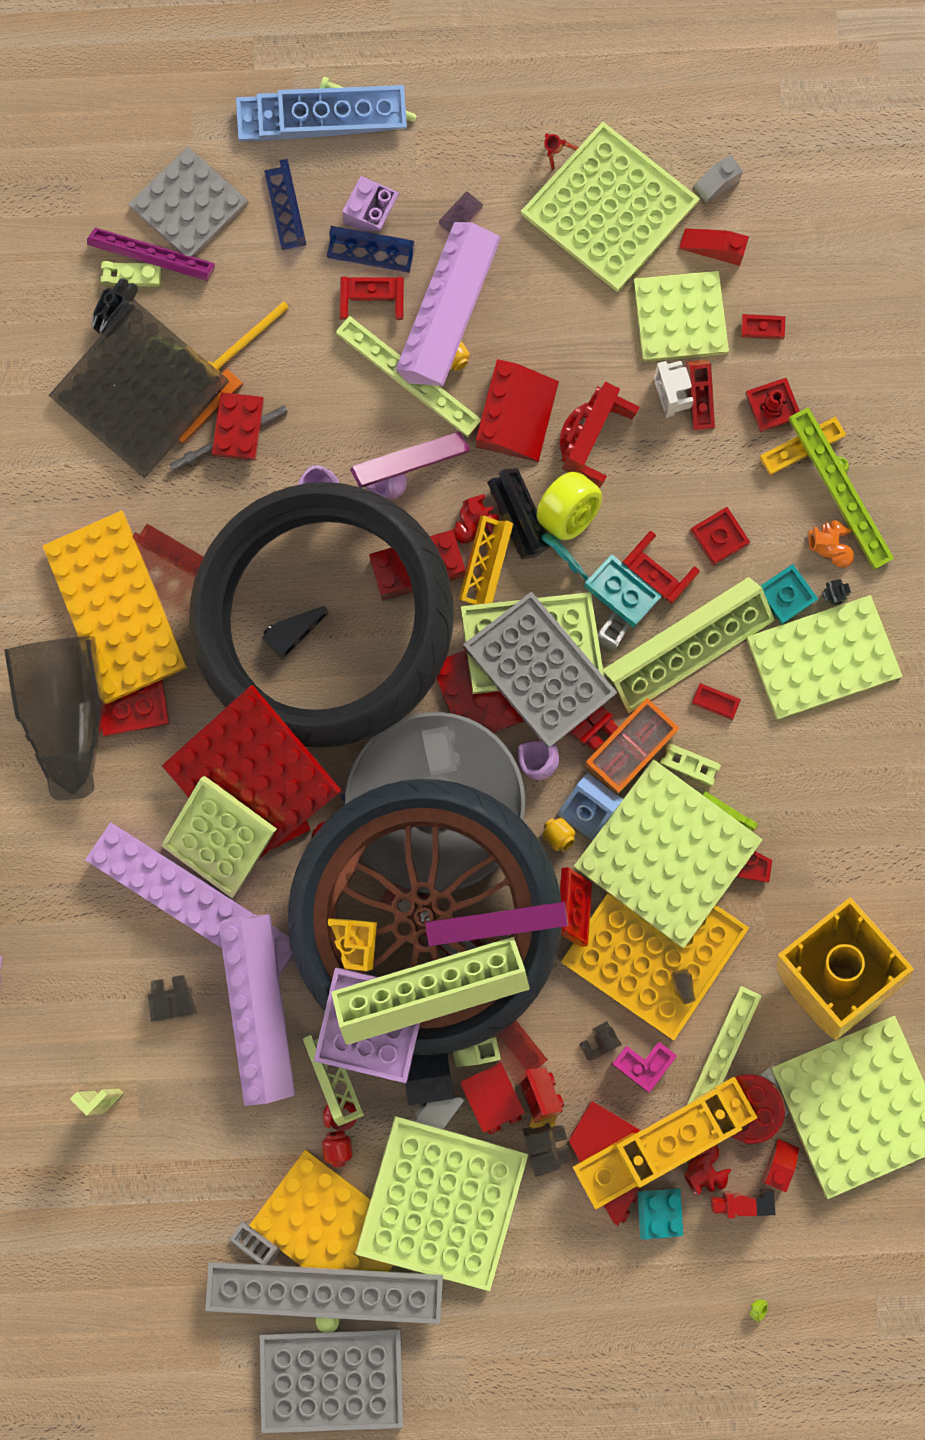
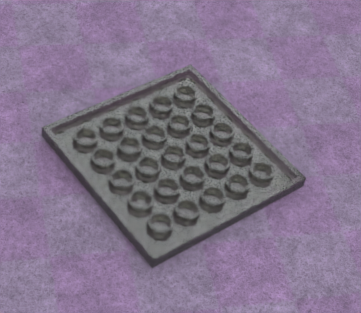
M133 299L48 396L145 479L230 381Z

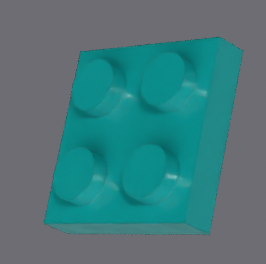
M793 564L760 585L771 611L781 625L818 600V597Z
M681 1188L638 1191L640 1239L648 1240L683 1236Z

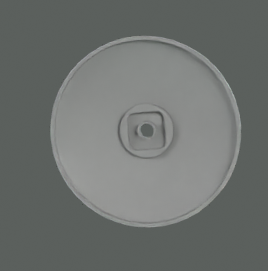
M427 712L410 715L375 735L356 758L347 781L345 805L367 791L386 784L413 779H439L460 783L480 790L505 804L524 821L525 789L520 770L512 754L504 743L490 730L471 719L456 714ZM427 826L412 827L413 860L420 882L428 881L433 860L432 828ZM440 828V859L436 889L444 892L464 872L487 859L489 854L471 839L457 832ZM403 829L392 832L367 847L363 857L373 869L386 876L393 883L412 890L406 863L405 831ZM491 861L468 876L455 890L466 888L481 881L499 867L495 861ZM420 887L418 890L420 892L430 893L429 889L426 887Z

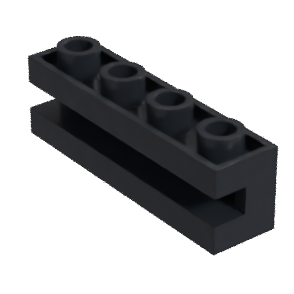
M504 469L498 473L500 477L487 481L504 521L513 523L510 535L521 559L535 558L551 547L542 540V536L545 533L547 534V531L537 520V509L519 469Z

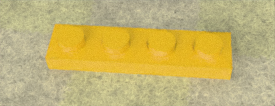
M836 416L819 425L830 445L846 436ZM797 436L760 455L759 459L769 476L809 455Z

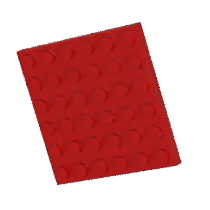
M253 685L248 687L162 765L188 798L191 796L199 780L206 776L274 826L277 830L259 859L342 791Z

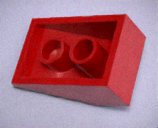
M547 1068L526 1070L518 1081L534 1123L536 1124L560 1115L563 1112L564 1102L561 1095L555 1092L554 1086L556 1082L552 1072L548 1073Z

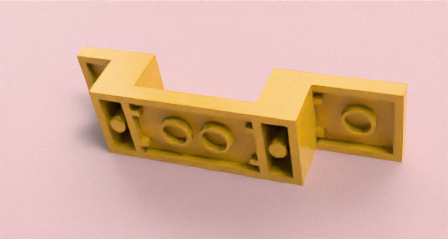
M731 1077L694 1098L693 1102L643 1130L624 1137L573 1166L572 1168L594 1209H598L635 1187L640 1188L738 1133L742 1130L741 1127L757 1119L736 1078Z

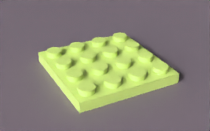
M719 271L634 279L643 362L727 355L729 353Z
M203 776L161 846L229 897L234 898L277 829L206 776Z

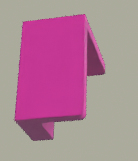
M657 1042L647 1057L643 1059L626 1045L611 1065L647 1093H650L677 1055L660 1042Z

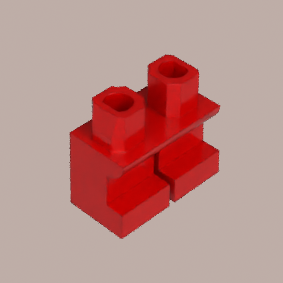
M601 706L571 730L569 734L583 747L587 745L593 751H597L604 742L596 734L602 729L610 737L618 729V726L612 720L613 715Z

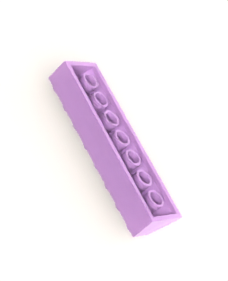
M454 222L395 369L407 383L444 385L501 237L474 223Z
M265 914L225 919L219 923L244 1106L267 1104L295 1096L271 915Z

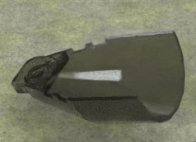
M80 636L54 639L4 649L15 717L21 723L26 733L25 737L27 741H30L36 753L34 755L47 779L50 795L60 801L82 799L89 796L94 790L93 773L106 705L96 637Z

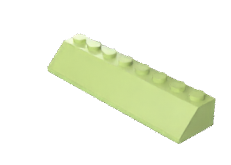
M746 578L604 668L603 672L606 680L616 690V696L629 714L637 709L646 698L649 700L653 699L747 639L748 636L753 635L775 621L762 587L751 578Z
M511 937L335 990L331 993L339 1027L345 1044L348 1045L520 993L530 988L515 939Z

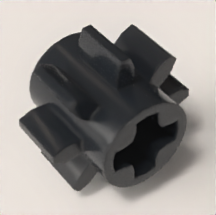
M842 579L826 583V589L822 591L824 600H830L831 605H838L848 601L847 596L851 593L849 584H843Z

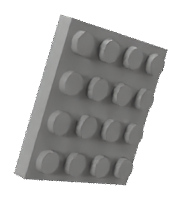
M187 147L129 203V207L179 253L195 257L249 203L243 195Z

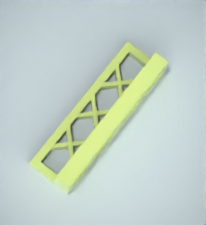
M310 1035L303 1038L334 1121L339 1127L364 1116L346 1069L339 1067L335 1076L327 1073L328 1064L315 1062L314 1058L319 1039L314 1040ZM338 1081L347 1084L344 1096L335 1093L334 1089ZM346 1101L353 1103L357 1111L344 1116L342 1109Z
M104 1089L99 1093L96 1091L76 1092L70 1100L86 1116L104 1114L124 1093L120 1089Z

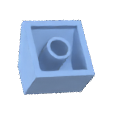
M587 773L574 788L557 815L593 841L623 799Z

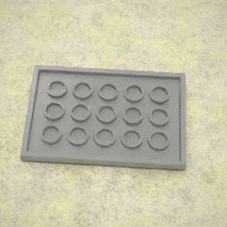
M532 592L463 644L466 652L547 748L557 743L617 694L616 690Z
M401 1329L260 1334L261 1433L403 1428Z

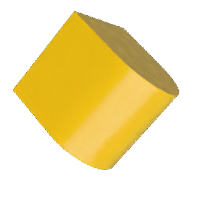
M851 897L779 953L777 958L778 974L789 992L808 1016L827 1035L836 1040L908 983L914 971L909 962Z

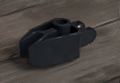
M121 278L113 290L110 288L103 290L92 315V328L107 338L117 333L135 311V305L132 301L136 296L138 286L134 283L129 284L128 280Z

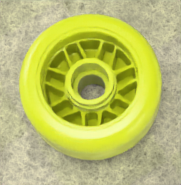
M579 472L566 473L555 480L542 496L537 507V520L543 528L557 539H573L581 534L596 517L602 504V492L596 484Z

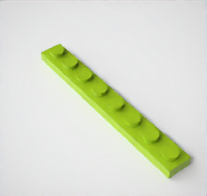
M807 407L788 418L790 424L846 523L852 530L872 569L875 570L893 560L894 557L810 408Z

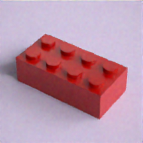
M453 529L430 536L444 561L450 581L465 577L466 570ZM392 547L369 554L382 601L413 592L408 572Z

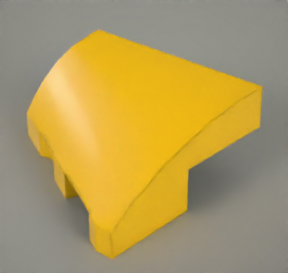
M328 919V925L332 927L336 938V947L342 954L341 960L344 968L361 971L372 970L377 922Z

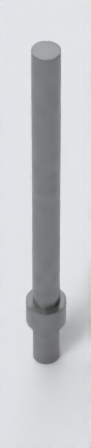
M285 405L263 415L261 426L288 413ZM213 442L194 452L191 450L185 453L184 457L170 463L169 465L173 472L188 464L192 465L197 462V459L211 453Z

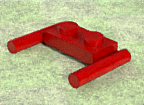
M340 277L339 319L346 320L348 318V299H351V301H393L395 299V319L403 320L404 278Z
M649 531L622 563L661 594L662 598L673 604L700 573V570L693 566L679 582L643 552L656 537L654 532Z

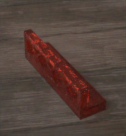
M148 523L140 534L135 532L132 536L137 544L191 576H196L203 559L202 555Z

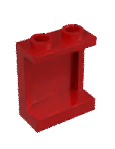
M501 1062L460 1081L483 1133L488 1131L489 1135L501 1130L500 1125L507 1121L511 1125L522 1120L521 1115L525 1112Z

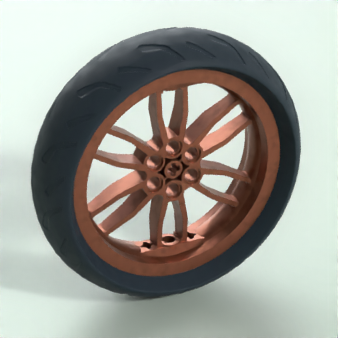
M413 779L386 784L367 791L337 810L322 825L305 849L296 868L288 902V929L293 957L299 973L312 996L325 1010L335 968L345 969L341 960L342 954L335 944L336 938L332 927L328 925V919H336V906L343 892L367 905L392 912L395 915V922L376 929V936L392 931L397 941L382 956L373 961V968L386 960L405 941H409L414 946L411 967L419 965L421 952L430 951L433 961L440 959L438 945L425 946L419 940L421 934H427L426 922L454 918V911L485 899L505 885L510 888L514 909L561 902L558 881L551 861L536 835L516 813L497 799L473 787L439 779ZM427 826L432 828L433 860L428 881L420 882L413 860L411 830L412 827ZM440 828L457 832L471 839L489 854L487 859L464 872L444 892L437 890L435 887L440 859ZM401 829L405 831L406 863L412 887L409 893H405L383 874L360 862L367 847L378 839ZM491 861H495L502 870L505 879L480 895L457 902L452 892L468 876ZM356 870H362L388 888L396 896L392 904L369 898L350 888L349 883ZM420 887L429 889L430 896L428 899L424 900L418 896ZM401 899L409 901V911L404 912L400 910L398 904ZM439 899H448L450 901V908L448 910H441L438 906ZM428 911L430 921L422 922V917L419 913ZM403 922L408 923L411 927V932L408 935L402 934L399 930V926ZM562 927L511 934L509 938L514 937L530 989L421 1022L413 1054L433 1055L463 1050L490 1039L514 1023L529 1008L547 982L559 950ZM498 936L487 938L493 942L503 940ZM460 942L448 943L459 953L468 951ZM345 969V970H349V971H353V972H358V973H362V974H364L365 972H367V971H361V970H359V971H354L353 969Z

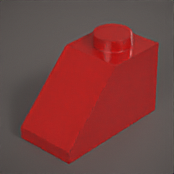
M777 1139L761 1182L787 1193L795 1172L799 1147Z

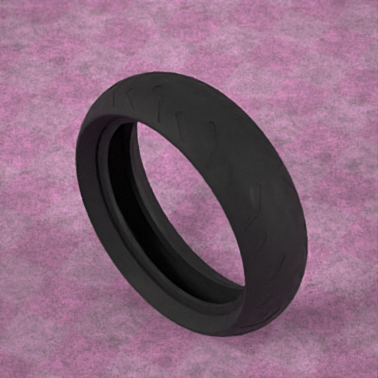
M330 482L305 483L272 492L254 501L235 515L218 533L208 547L195 576L189 610L190 633L196 660L204 679L225 707L231 704L248 687L253 685L305 747H337L353 744L385 731L402 720L426 696L435 683L449 651L454 621L453 595L446 566L437 547L422 526L404 509L375 492L357 486ZM325 522L353 525L385 541L396 551L408 572L414 594L415 616L407 649L397 667L381 685L352 703L340 707L316 710L301 709L279 703L255 685L242 667L236 654L231 633V608L238 582L248 564L263 547L292 529Z

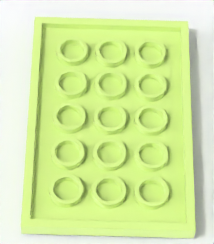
M591 592L537 598L604 676ZM520 600L461 606L460 613L465 643ZM466 652L472 694L499 691Z
M871 595L748 636L746 639L777 720L902 677Z

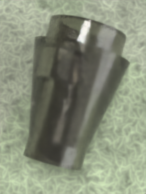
M681 969L671 973L672 979L670 981L681 998L682 1003L689 1004L696 1001L692 973H689L688 969Z

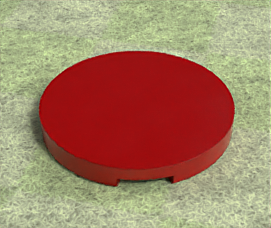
M757 1074L736 1076L735 1078L755 1112L757 1119L741 1127L742 1130L731 1137L745 1144L763 1143L771 1139L784 1122L786 1112L784 1098L777 1086L763 1076Z

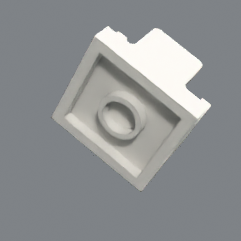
M664 361L658 363L656 367L654 381L666 418L674 416L675 412L691 408L694 402L693 397L687 398L685 390L690 389L692 385L686 367L682 368V361L670 364Z

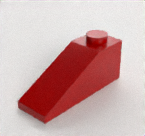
M685 228L679 249L740 266L749 236L727 230Z
M708 360L686 362V369L692 385L688 389V395L693 397L694 400L690 408L693 430L715 428L711 363Z

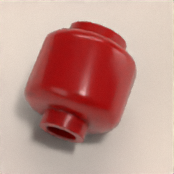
M344 1131L327 1133V1137L322 1140L324 1161L332 1163V1167L345 1166L346 1162L353 1157L350 1136L345 1135Z

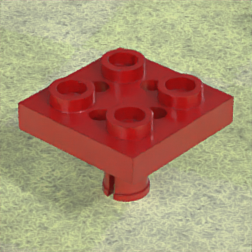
M787 377L747 390L745 393L760 433L790 423L788 418L800 412Z

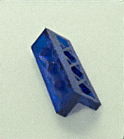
M288 159L279 160L281 167L264 170L281 249L286 250L305 246L306 240ZM282 174L283 180L278 186L271 182L270 176ZM279 192L287 196V200L283 205L275 201ZM284 211L292 216L288 224L279 220ZM289 230L296 235L297 240L284 243L283 237Z
M336 226L330 227V243L327 258L410 273L415 252L414 240ZM335 243L342 244L347 249L341 254L333 253ZM357 248H364L368 254L363 257H356L353 251ZM381 251L385 252L388 258L378 261L373 255ZM400 255L408 256L407 266L397 264L394 259Z

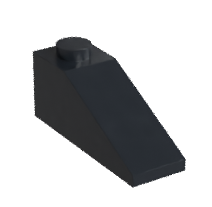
M322 606L278 621L274 626L271 624L263 632L264 636L262 639L279 657L284 659L329 614L328 609Z

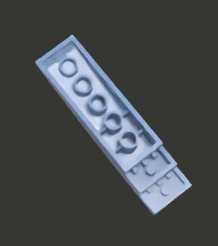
M404 85L278 90V93L257 94V97H236L239 142L325 137L407 128Z

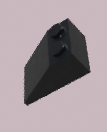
M448 1053L433 1055L413 1054L408 1079L405 1083L408 1105L454 1098Z

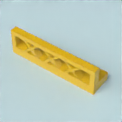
M480 516L459 596L460 601L472 605L493 603L513 523ZM486 523L494 525L493 532L488 537L484 531ZM485 543L488 549L487 555L481 558L479 547ZM479 564L482 574L476 579L473 570ZM473 585L477 591L475 600L467 598L468 589Z

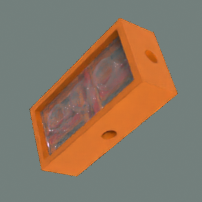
M646 698L586 761L585 767L611 791L619 795L680 728Z

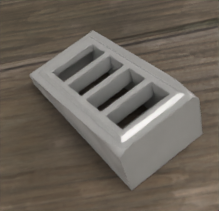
M614 611L598 634L599 646L610 653L614 652L630 627ZM612 621H615L616 623L620 624V625L623 626L624 628L619 627L618 625H616V624L613 623ZM608 628L611 629L612 631H614V632H616L617 634H619V636L615 635L614 633H612L611 631H609V630H607V629H608Z
M244 1221L241 1222L229 1239L230 1242L258 1264L272 1265L281 1253L280 1248L256 1232ZM247 1230L249 1234L242 1243L239 1242ZM255 1236L256 1240L253 1242L250 1248H247L248 1244ZM261 1242H263L264 1245L262 1246L258 1254H256L255 1251L257 1250ZM270 1248V1251L267 1253V1255H266L265 1258L263 1259V1256L266 1254V1252H267L268 1249Z

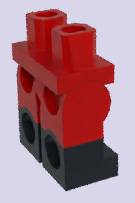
M769 1188L760 1189V1195L750 1196L725 1191L723 1192V1197H711V1210L714 1214L724 1213L727 1218H735V1214L738 1216L776 1215L774 1191Z

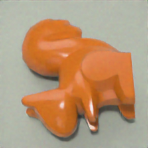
M833 520L830 525L826 522L825 525H822V532L817 527H813V531H808L809 548L824 558H831L832 563L837 567L846 568L852 564L854 553L848 545L839 544V537L847 535L852 530L845 527L838 520Z

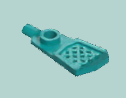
M545 533L542 536L543 541L549 544L565 562L568 561L569 568L575 574L579 572L585 581L589 579V576L559 539L552 534Z

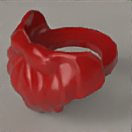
M346 1101L343 1109H347L350 1113L357 1111L353 1103ZM328 1104L325 1106L323 1111L325 1127L331 1128L332 1126L337 1131H346L354 1126L356 1119L338 1127Z

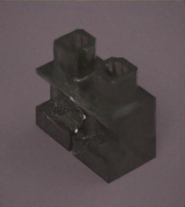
M185 975L172 977L173 989L167 991L165 990L164 979L151 981V994H148L151 1022L197 1014L192 996V987L188 986Z
M546 1123L538 1128H522L535 1177L562 1169L561 1164L572 1160L568 1145L556 1148L555 1142L567 1139L563 1125L551 1127L549 1123Z

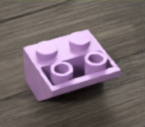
M360 176L342 211L344 223L361 231H381L399 196V192Z

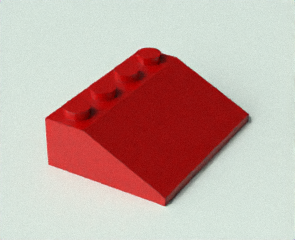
M497 359L476 438V448L539 462L559 381L520 364Z

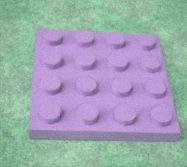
M335 968L314 1061L406 1083L420 1023L346 1045L339 1027L331 992L378 977Z

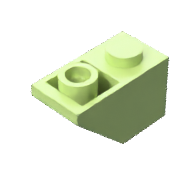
M496 1035L480 1044L453 1052L456 1067L479 1065L501 1060Z

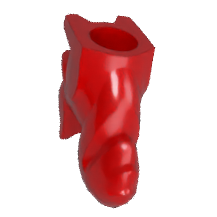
M485 494L468 498L462 502L463 505L459 512L460 521L456 522L453 528L455 538L459 542L470 543L474 541L477 532L476 526L479 524L480 516H486L499 521L497 514H489L494 509L493 506L486 508L483 506L482 502L485 499ZM486 523L485 528L489 535L492 534L494 525Z
M717 1144L697 1155L688 1165L684 1179L694 1195H700L702 1193L701 1188L704 1186L707 1187L709 1192L715 1191L714 1185L720 1190L725 1189L727 1186L728 1175L731 1169H723L716 1172L712 1166L720 1155Z

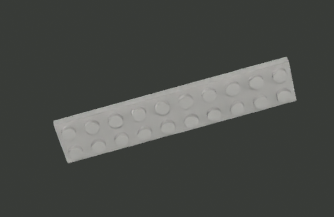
M209 1262L205 1311L440 1324L443 1274Z

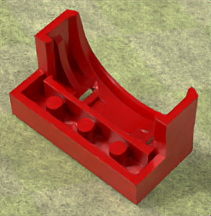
M606 381L602 387L597 386L589 402L577 407L568 416L561 429L559 439L562 455L561 461L564 462L561 469L567 472H579L599 488L605 482L607 475L585 465L609 412L633 419L640 408L619 397L620 388ZM583 418H586V420H585L583 426L580 425V424H579L580 420H582Z

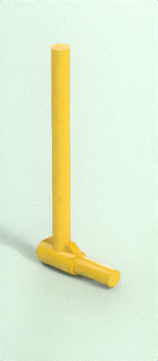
M283 301L213 363L211 361H203L190 346L183 352L197 366V370L212 384L219 377V369L283 314L289 306Z

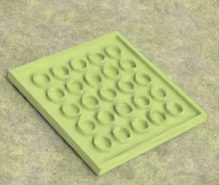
M602 122L521 210V215L618 293L699 203L700 198L606 123Z
M653 759L573 867L683 949L763 839Z
M895 1016L886 1018L770 1068L826 1199L925 1157V1082Z
M395 1116L355 1254L425 1274H443V1279L490 1291L529 1154Z

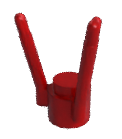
M545 134L544 145L548 150L547 156L549 157L551 169L554 170V154L560 153L564 146L574 151L579 147L567 142L565 139L561 140L556 134Z

